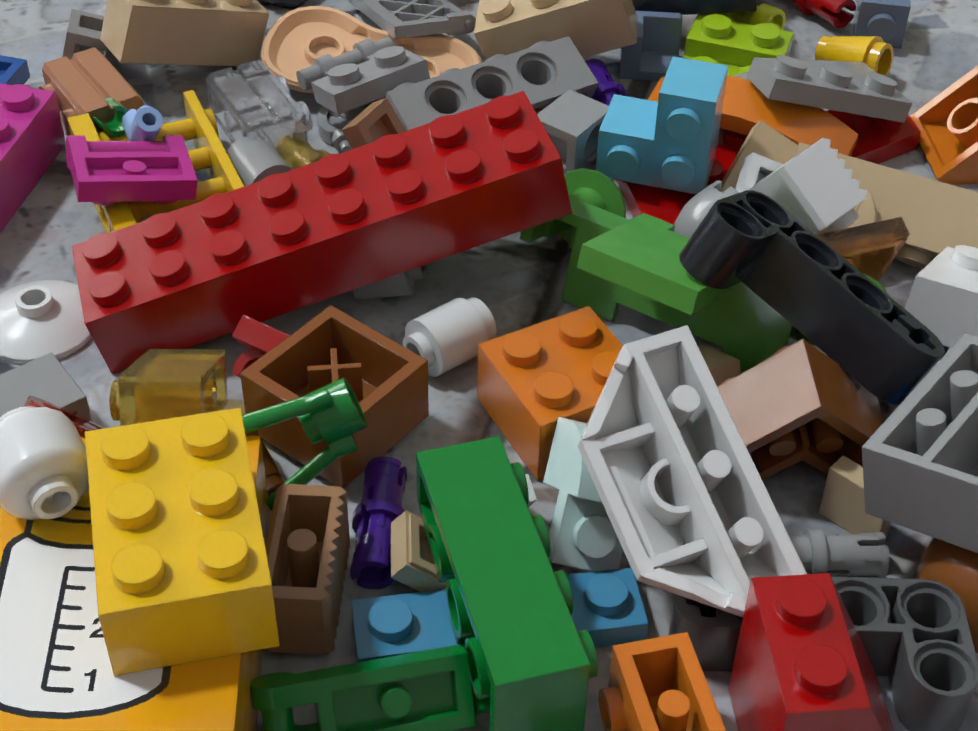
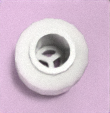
M27 406L8 411L0 417V507L13 517L29 520L53 519L69 512L89 489L86 446L74 423L61 411L47 407Z

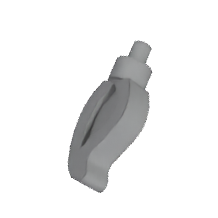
M321 106L317 114L320 138L331 145L334 144L335 149L343 153L352 150L342 129L355 116L349 112L338 115Z

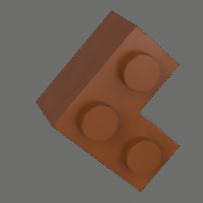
M804 339L777 350L772 357L738 376L724 380L718 386L720 394L762 480L801 460L827 476L829 468L842 456L863 467L862 446L884 423L878 398L842 369L837 362Z

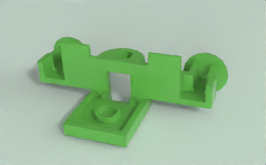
M580 168L567 172L565 179L572 213L521 231L520 240L531 243L541 237L550 238L560 233L563 239L569 243L568 247L572 248L561 298L562 301L579 308L590 306L597 316L611 322L615 321L619 304L676 328L688 325L693 335L723 347V353L739 359L741 374L772 357L777 350L789 346L795 341L804 339L812 346H816L743 282L727 289H716L701 283L691 276L679 260V254L690 238L675 233L676 225L645 213L630 220L626 219V205L622 192L611 178L600 171ZM863 273L867 278H869L873 283H875L879 288H881L886 294H888L884 287L881 285V283L871 278L867 274Z

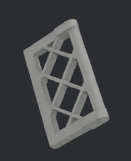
M349 0L351 4L383 30L387 31L394 39L441 33L448 35L466 34L473 32L475 29L476 18L448 0Z

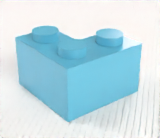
M673 56L659 91L658 102L614 94L599 129L596 170L611 179L685 193L697 194L705 189L716 157L728 66Z

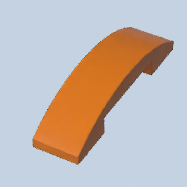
M727 76L720 128L748 136L752 127L762 120L797 145L799 142L813 145L821 138L831 139L830 148L838 149L840 154L851 156L858 141V134L832 114L817 107L768 99L750 80ZM665 77L660 78L647 100L658 102L659 91Z

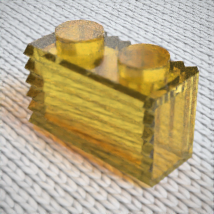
M148 349V351H145V354H142V357L136 359L133 365H130L129 368H126V371H123V374L119 375V380L113 381L109 398L112 419L120 421V426L223 410L228 404L225 349Z

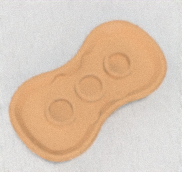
M324 6L300 7L281 16L268 31L261 50L262 63L275 79L290 89L305 93H314L313 88L304 91L300 87L296 76L297 71L312 66L313 59L330 54L332 57H336L353 50L355 43L366 39H371L375 42L389 37L395 46L404 47V49L425 58L430 78L439 76L451 68L462 69L482 63L481 57L476 50L457 38L443 34L394 39L387 31L371 27L341 10Z

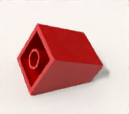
M830 573L751 578L728 688L738 731H894L875 669Z

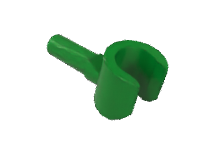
M108 97L105 101L115 108L114 117L110 121L102 122L94 116L93 122L106 134L119 137L125 134L122 120L129 110L116 99Z

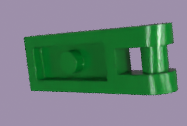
M461 644L296 674L289 672L269 673L256 677L250 682L252 706L262 713L263 729L261 731H453L476 726L468 653ZM315 703L317 723L301 726L295 724L293 707Z

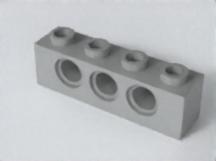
M567 36L550 42L539 41L528 49L508 55L497 54L482 63L466 68H451L439 76L417 83H402L393 90L386 92L385 98L388 99L404 129L407 131L428 124L438 117L454 115L486 104L496 97L509 96L521 91L525 92L535 112L538 114L569 89L591 98L598 86V81L570 37Z

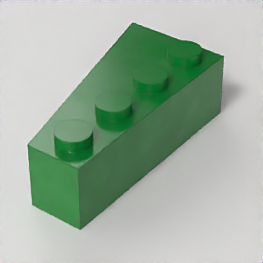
M500 436L416 452L417 502L439 582L446 581L449 619L456 644L465 642V650L468 653L473 706L476 715L490 712V731H584L589 678L598 675L597 654L589 632L587 630L577 631L572 620L573 597L565 572L563 570L553 572L549 562L550 541L544 519L540 514L531 516L527 507L529 493L522 465L519 462L510 464Z

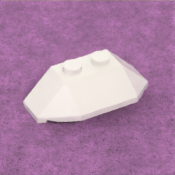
M688 325L624 344L577 447L636 580L743 617L751 578L807 574Z

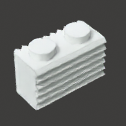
M821 138L749 189L761 192L775 200L821 239L833 237L856 221L859 215L853 208L864 201L867 195V190L859 189L860 180L851 179L853 170L844 168L845 160L837 158L838 149L830 148L831 139Z

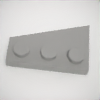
M778 55L776 58L754 57L747 74V78L768 99L902 123L905 122L913 104L896 90V81L876 73L864 62L803 60L784 55Z

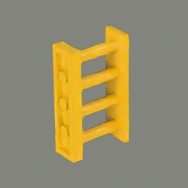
M194 90L183 92L187 119L163 124L156 141H163L164 135H182L184 141L192 140L196 149L188 150V154L194 171L206 169L211 179L197 182L196 200H178L175 203L165 205L150 201H122L108 206L94 204L105 233L142 222L141 219L155 214L168 213L195 204L213 194L227 193L244 187L219 139L218 127L212 109H203ZM89 113L67 118L71 136L85 135L86 141H129L126 133L119 137L108 136L105 132L97 133Z

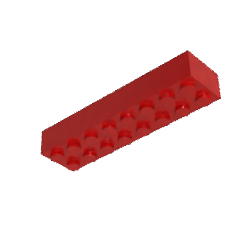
M521 91L509 96L496 97L486 104L454 115L438 117L428 124L398 134L385 135L375 142L340 154L327 155L317 162L294 170L269 175L259 182L227 193L213 194L195 204L168 213L155 214L145 221L110 233L94 235L87 241L72 245V252L84 323L110 372L114 374L234 332L243 315L263 322L572 213L562 159L525 92Z

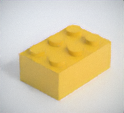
M241 407L85 431L98 616L113 675H124L280 646L272 584Z

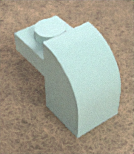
M558 417L543 483L559 489L549 532L550 557L548 559L552 563L590 571L619 569L623 548L577 447L587 423Z

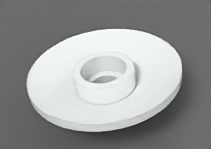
M58 280L33 281L15 286L0 294V360L23 365L51 352L60 360L77 352L92 339L84 323L79 288L76 284Z

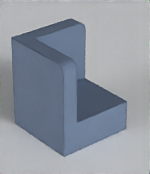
M636 11L637 43L621 48L619 79L659 81L661 77L666 76L672 57H679L682 15L669 12Z

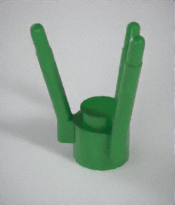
M345 377L306 394V396L242 415L245 434L298 417L305 434L313 445L323 440L329 445L285 481L284 484H308L335 460L358 450L353 434L368 427L361 405ZM276 491L266 501L268 507L272 509Z

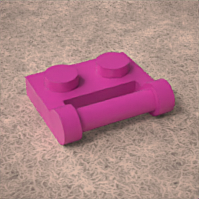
M85 135L66 137L68 170H71L78 202H92L97 205L108 206L122 201H150L165 205L175 203L178 200H196L198 180L182 135H164L163 141H86Z

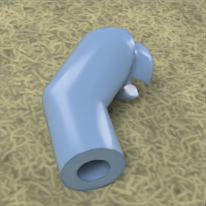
M143 105L138 110L130 109L123 116L122 125L128 140L156 141L163 125L161 113L149 105Z

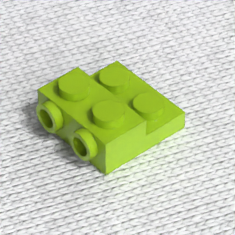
M724 13L698 14L686 37L683 58L727 65V76H735L748 72L754 57L776 58L778 55L790 57L794 32L782 30L777 24L770 22L754 25L734 21L731 16Z

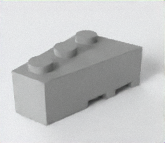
M964 333L862 446L866 514L978 553V336Z

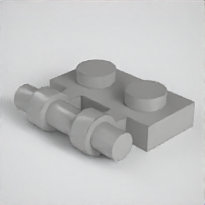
M389 37L375 42L371 39H366L355 43L353 50L336 57L326 54L315 58L312 61V66L296 72L300 87L304 91L313 88L316 102L338 115L386 97V92L393 90L402 83H417L430 79L427 60L404 49V47L395 46Z

